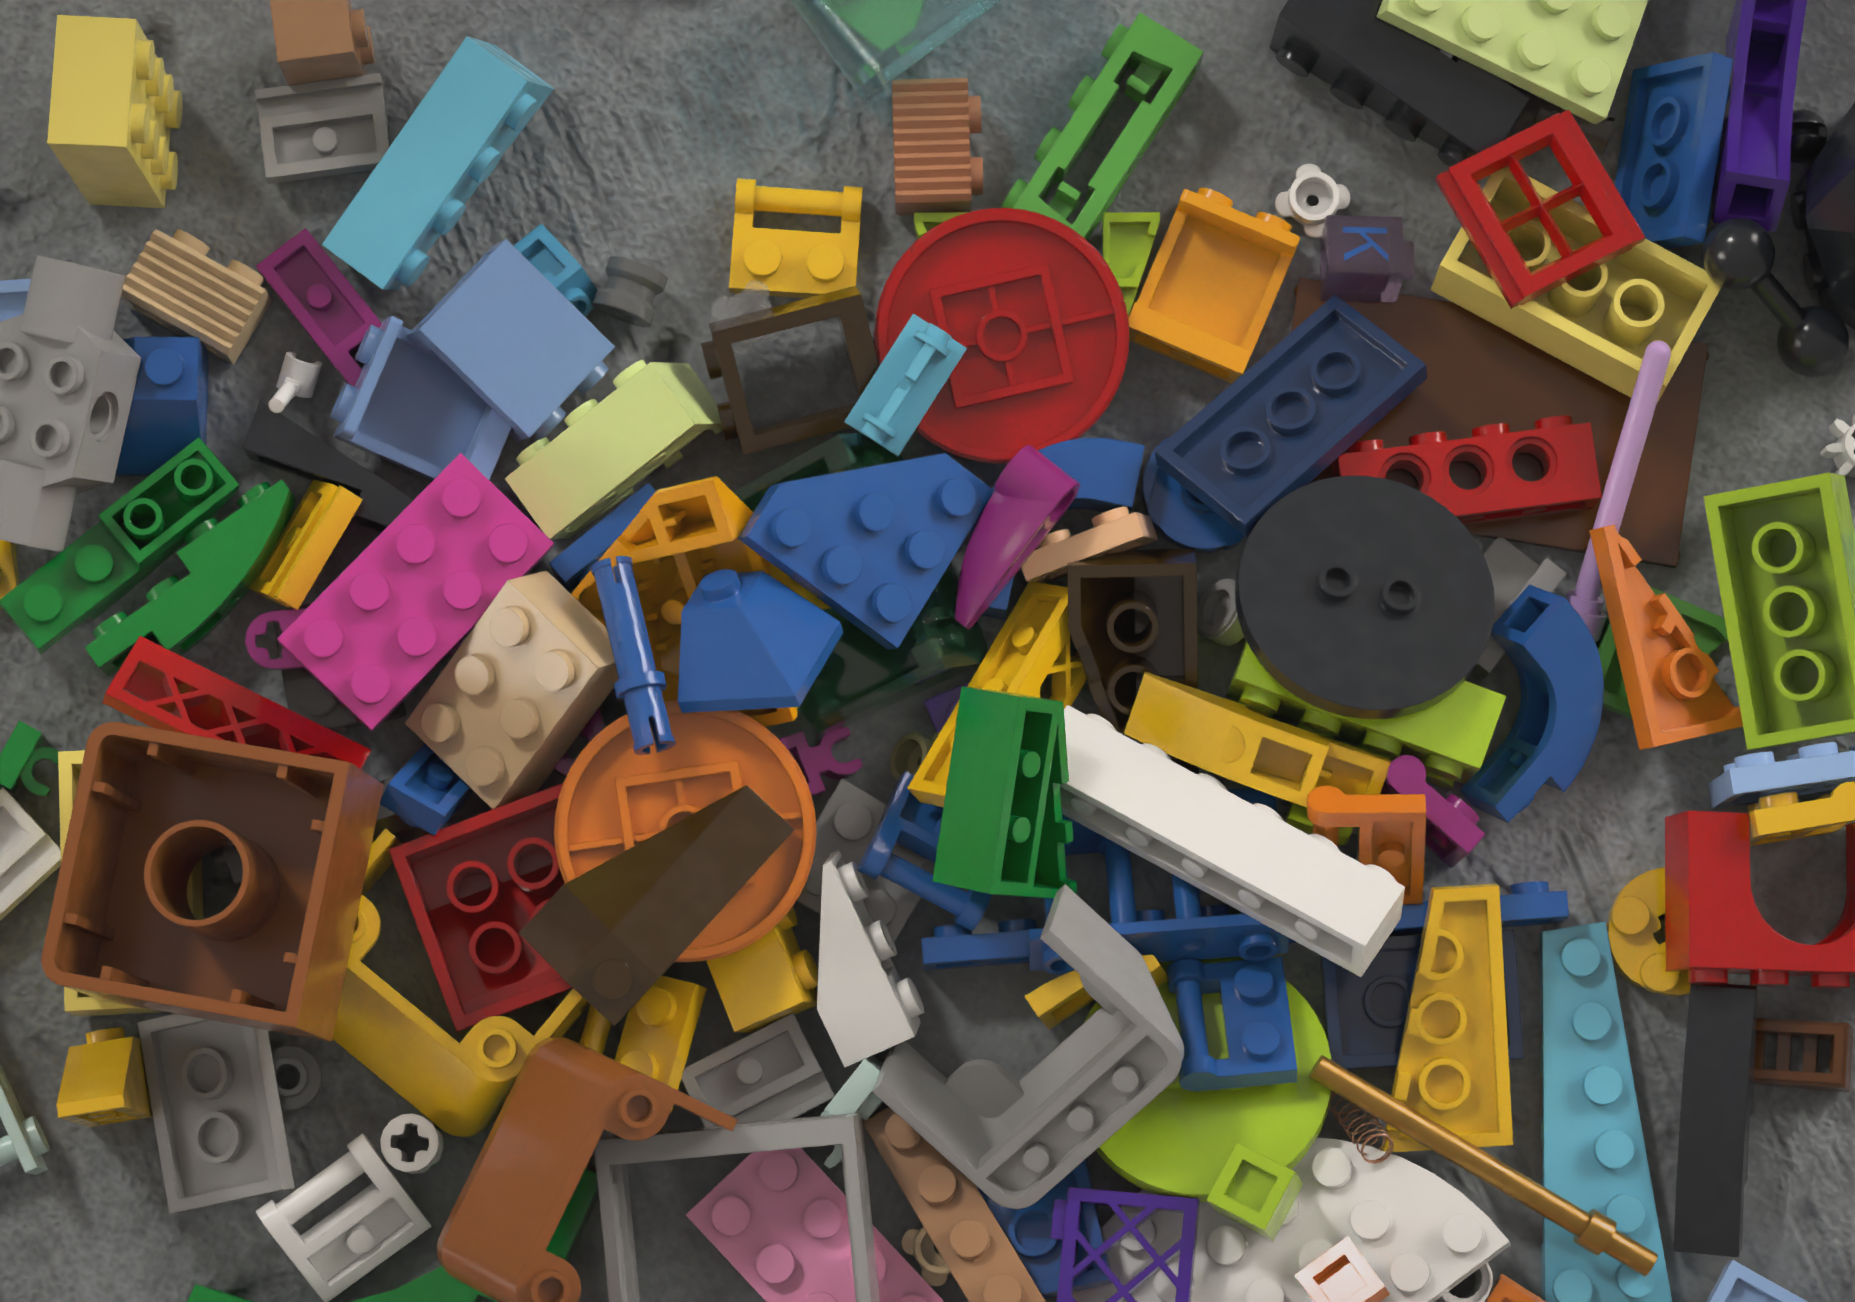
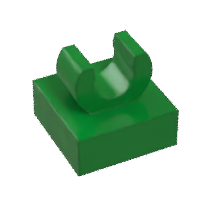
M18 721L0 754V786L15 793L22 780L24 786L34 795L48 797L51 789L34 779L33 770L35 765L43 760H50L58 765V752L60 751L51 747H40L45 739L44 734Z

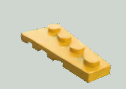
M1496 883L1431 887L1391 1093L1392 1097L1477 1147L1513 1145L1500 889ZM1387 1123L1385 1124V1131L1393 1141L1394 1148L1392 1152L1430 1150ZM1387 1137L1381 1148L1385 1152L1389 1147V1139Z

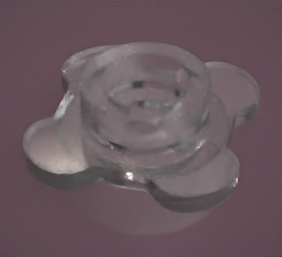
M750 281L746 284L744 291L730 298L726 296L718 297L713 302L711 308L713 318L720 321L743 315L747 311L755 312L770 308L771 305L768 301L769 288L763 282ZM783 331L732 343L733 352L740 355L746 354L751 350L752 344L766 337L777 339L782 335Z

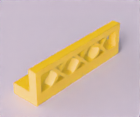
M1029 582L967 687L1006 691L1040 698V687L1046 676L1052 674V695L1050 699L1062 701L1064 709L1067 705L1072 706L1087 677L1078 651L1075 656L1070 657L1071 634L1068 629V587ZM959 701L907 787L920 803L944 807Z

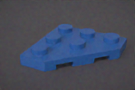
M946 453L770 485L737 539L887 650L899 648L994 490Z

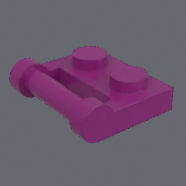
M1410 755L1399 756L1390 763L1380 794H1425V846L1450 868H1453L1484 837L1485 833L1476 826L1480 818L1469 805L1457 796L1450 794L1445 799L1425 782V766L1419 759Z

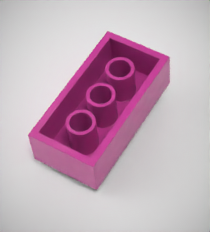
M460 453L277 640L282 647L372 733L471 632L507 580L526 576L552 550L554 543Z

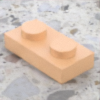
M1119 507L1093 517L1091 521L1094 528L1071 536L1069 529L1047 534L1021 567L1026 581L1045 584L1068 575L1067 563L1130 551L1157 541L1158 538L1150 516L1138 512L1130 514L1127 507Z

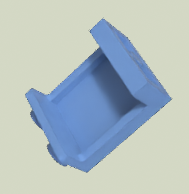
M507 239L492 246L407 335L424 354L433 350L512 427L509 435L516 442L530 438L533 434L539 440L548 435L566 415V412L560 407L566 398L575 389L582 395L585 394L608 371L609 367L602 360L615 347Z
M390 316L382 322L380 328L370 325L355 358L364 363L355 386L348 383L344 384L330 418L339 421L333 437L431 481L462 453L489 480L512 427L433 350L424 354L407 337L412 330L403 327L402 320Z

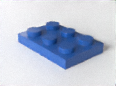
M1716 52L1633 69L1615 187L1646 239L1664 249L1701 244L1705 240L1706 228L1711 217L1710 202L1715 170L1720 159V139L1725 107L1730 96L1729 81L1733 62L1732 58Z

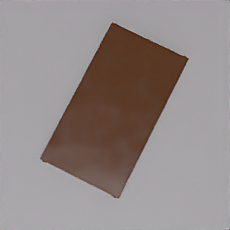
M1299 278L1298 285L1294 288L1296 299L1290 333L1336 294L1426 364L1427 379L1356 442L1375 439L1383 440L1385 449L1408 446V438L1421 433L1442 431L1446 432L1447 440L1471 438V430L1484 425L1506 423L1509 424L1510 432L1535 429L1534 422L1536 420L1569 415L1572 416L1573 424L1591 422L1601 494L1603 496L1631 401L1629 396L1453 302ZM1695 341L1690 343L1658 401L1618 532L1621 537L1627 539L1642 559L1640 563L1675 568L1677 561L1681 557L1679 547L1706 361L1709 359L1708 343ZM1519 453L1513 456L1512 466L1518 477L1530 482L1543 478V465L1536 456L1530 453ZM1456 461L1449 465V475L1456 486L1466 490L1475 489L1480 486V472L1472 463ZM1333 462L1310 483L1332 478ZM1394 469L1386 474V479L1418 490V482L1411 472L1405 469ZM1601 499L1593 508L1463 525L1474 536L1492 539L1500 537L1511 542L1586 553L1590 540L1589 530L1593 529Z

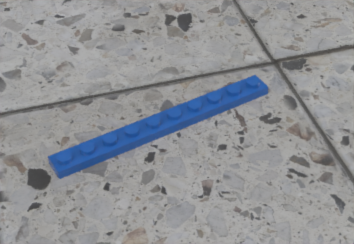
M1547 881L1510 885L1511 895H1500L1502 928L1561 924L1569 917L1567 890L1549 892V882ZM1423 901V904L1403 905L1401 919L1389 936L1422 934L1429 901ZM1228 905L1201 906L1202 917L1229 915ZM1164 910L1136 911L1137 922L1165 920ZM1018 919L997 923V933L972 934L971 930L959 924L934 927V937L921 939L923 971L1029 963L1028 929H1037L1036 920ZM1289 938V944L1297 943Z

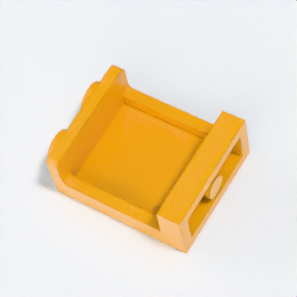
M1199 188L1197 193L1184 189L1138 300L1134 303L1128 317L1129 341L1232 384L1245 372L1296 252L1300 237L1290 232L1292 226L1288 222L1275 215L1257 212L1256 216L1253 217L1232 208L1233 201L1217 191Z

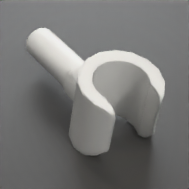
M286 352L276 384L279 390L269 401V409L274 413H280L295 396L311 398L322 362H304L296 359L297 353Z

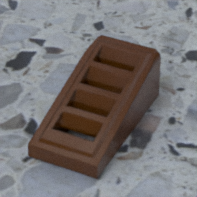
M1756 1018L1754 1085L1849 1092L1853 1028L1849 1023ZM1766 1035L1778 1036L1775 1070L1764 1069ZM1793 1037L1804 1038L1802 1072L1791 1071ZM1819 1040L1831 1041L1829 1073H1817Z

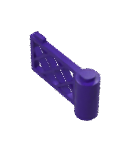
M1068 1187L1067 1200L1054 1199L1051 1239L1063 1241L1057 1302H1077L1073 1297L1074 1280L1094 1263L1100 1267L1118 1289L1105 1302H1121L1123 1299H1126L1127 1302H1137L1131 1293L1160 1269L1176 1287L1175 1302H1191L1200 1200L1196 1198ZM1082 1203L1110 1206L1125 1224L1095 1250L1080 1232ZM1120 1207L1144 1210L1130 1220ZM1157 1211L1184 1213L1181 1239L1159 1256L1137 1228ZM1132 1233L1154 1262L1124 1286L1103 1261L1102 1257ZM1079 1242L1089 1255L1076 1265ZM1180 1253L1177 1278L1167 1266V1263Z

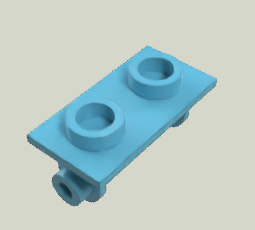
M913 314L844 422L896 456H899L967 348L952 339L945 331Z

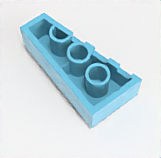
M466 36L322 245L383 290L398 291L402 284L406 287L411 286L429 262L430 257L426 253L441 234L443 236L446 235L456 225L465 210V203L478 186L490 176L503 154L555 88L496 45Z

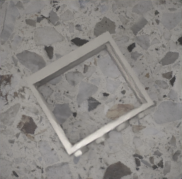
M862 1112L736 1124L733 1132L721 1126L659 1131L654 1136L640 1141L627 1140L617 1135L600 1138L595 1148V1160L609 1302H640L627 1164L841 1144L856 1302H880Z

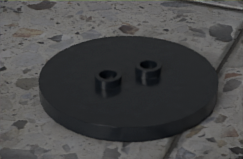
M1351 475L1322 479L1304 485L1278 500L1265 512L1249 535L1239 560L1235 580V605L1243 635L1260 664L1279 684L1298 698L1325 711L1359 719L1397 718L1417 713L1441 702L1463 684L1474 670L1486 648L1494 622L1495 594L1491 572L1478 543L1469 530L1446 507L1430 496L1402 483L1384 478Z

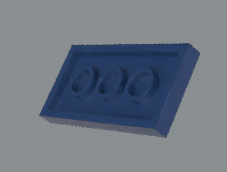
M1334 294L1155 450L1156 464L1247 538L1265 512L1278 500L1290 492L1309 484L1427 379L1426 364Z

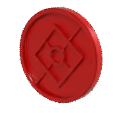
M989 208L961 214L942 222L915 241L902 255L890 273L879 299L874 328V347L879 366L913 314L945 331L952 339L967 348L915 429L932 444L965 459L983 463L1008 464L1026 445H1031L1038 451L1052 444L1078 439L1090 429L1107 409L1118 390L1125 371L1129 350V321L1123 294L1113 272L1099 252L1084 237L1063 223L1040 213L1013 208Z

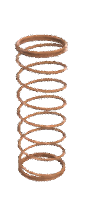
M1332 1091L1329 1109L1335 1118L1338 1119L1339 1124L1343 1126L1352 1143L1355 1144L1354 1141H1357V1150L1361 1153L1363 1159L1372 1164L1386 1160L1391 1155L1394 1145L1379 1120L1371 1114L1370 1116L1366 1115L1367 1112L1365 1111L1364 1116L1354 1119L1349 1126H1345V1121L1353 1119L1363 1109L1354 1110L1357 1107L1354 1104L1351 1109L1342 1112L1347 1106L1353 1104L1349 1103L1340 1112H1336L1337 1104L1345 1099L1342 1098L1335 1104L1332 1110L1331 1101L1336 1095ZM1358 1111L1353 1117L1346 1119L1351 1113ZM1348 1114L1344 1119H1340V1115ZM1365 1117H1370L1368 1123L1360 1125L1353 1133L1349 1132L1350 1128L1360 1124ZM1359 1118H1362V1120L1359 1121L1357 1124L1352 1125L1354 1121L1358 1120ZM1369 1124H1375L1374 1129L1363 1133L1358 1140L1354 1139L1355 1134L1363 1132ZM1367 1125L1363 1130L1356 1132L1360 1127ZM1371 1132L1366 1138L1361 1139L1363 1135ZM1380 1136H1384V1141L1380 1148H1378L1380 1150L1385 1143L1386 1137L1389 1139L1388 1150L1381 1158L1368 1160L1364 1157L1367 1153H1363V1150L1369 1140L1377 1137L1373 1143L1367 1145L1372 1146ZM1365 1140L1362 1144L1360 1151L1358 1143L1359 1141Z

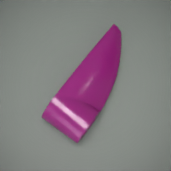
M1031 445L1023 447L1000 474L994 487L995 491L985 506L968 543L958 582L955 619L967 629L973 626L1068 509L1080 489L1078 481Z

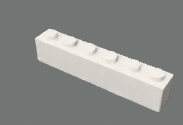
M1069 705L1066 706L1064 718L1069 782L1060 784L1063 815L1362 977L1401 919L1405 886L1397 883L1396 879L1385 869L1372 864L1364 865L1341 853L1338 847L1326 837L1319 834L1308 835L1284 822L1281 816L1270 807L1259 803L1252 805L1228 792L1226 787L1216 778L1204 773L1195 774L1176 764L1157 746L1148 743L1139 744L1117 732L1114 726L1103 717L1096 714L1085 715Z

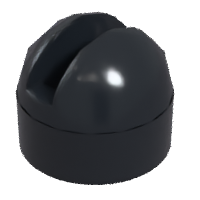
M1806 109L1794 110L1792 128H1814L1817 135H1791L1790 161L1803 163L1812 160L1821 151L1827 141V128L1824 120L1816 112Z

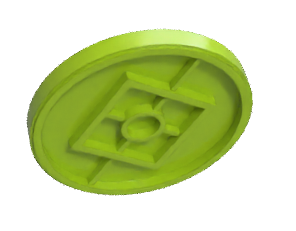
M1238 956L1196 960H1199L1203 964L1241 961L1246 959H1243L1242 957ZM1175 961L1159 962V964L1166 973L1167 967ZM1166 981L1157 988L1180 1035L1176 994L1169 990L1168 982ZM1286 981L1297 1063V1082L1208 1091H1189L1180 1086L1178 1074L1168 1087L1097 1148V1153L1120 1176L1150 1193L1163 1196L1196 1198L1200 1200V1203L1208 1202L1206 1199L1237 1142L1289 1169H1293L1316 1141L1325 1122L1331 1100V1090L1309 1078L1310 1072L1319 1057L1323 1055L1331 1060V1054L1324 1029L1307 1000L1295 987ZM1220 992L1202 994L1209 1056L1215 1060L1228 1059ZM1098 1002L1092 1007L1085 1021L1102 1007Z

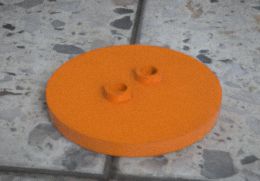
M667 701L664 703L671 732L676 742L672 748L656 753L655 744L650 746L651 753L649 755L635 754L633 748L634 741L628 715L626 714L605 727L581 751L566 776L558 798L554 826L555 851L558 865L566 884L747 785L795 830L674 962L706 961L735 953L753 944L771 931L790 911L802 892L813 863L816 847L815 809L807 781L798 763L783 743L766 727L736 710L682 713L678 701Z

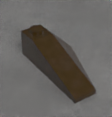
M1194 549L1130 550L1067 563L1068 629L1074 646L1078 651L1095 704H1097L1101 717L1109 721L1117 732L1139 744L1143 743L1125 735L1124 731L1144 672L1198 689L1197 562ZM1167 754L1176 764L1195 774H1199V767Z
M745 785L567 882L527 923L519 934L570 986L615 1026L795 829L752 789Z

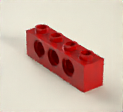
M1569 415L1539 419L1534 422L1535 429L1510 432L1509 424L1506 423L1484 425L1473 428L1471 430V438L1447 440L1446 432L1442 431L1421 433L1409 437L1408 446L1385 449L1383 440L1358 441L1350 446L1346 453L1341 454L1332 464L1333 477L1352 475L1386 479V474L1389 471L1405 469L1415 476L1418 482V491L1430 496L1446 507L1462 524L1593 508L1602 498L1591 422L1573 424L1572 416ZM1519 453H1530L1536 456L1543 465V478L1530 482L1518 477L1512 466L1513 456ZM1456 461L1472 463L1480 472V486L1471 490L1456 486L1450 478L1449 465Z

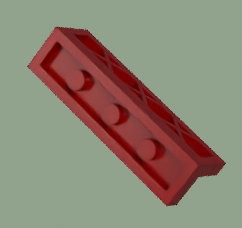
M139 636L109 685L102 702L155 729L351 762L363 771L371 753V749L142 636Z

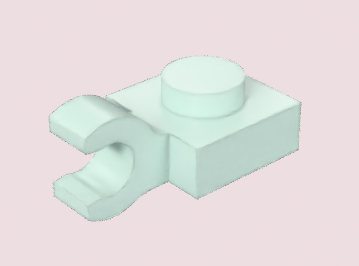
M873 1055L865 1058L820 1116L862 1112V1118L867 1121L883 1102L872 1092L883 1063ZM841 1144L834 1145L832 1154L824 1162V1165L829 1169L842 1161Z

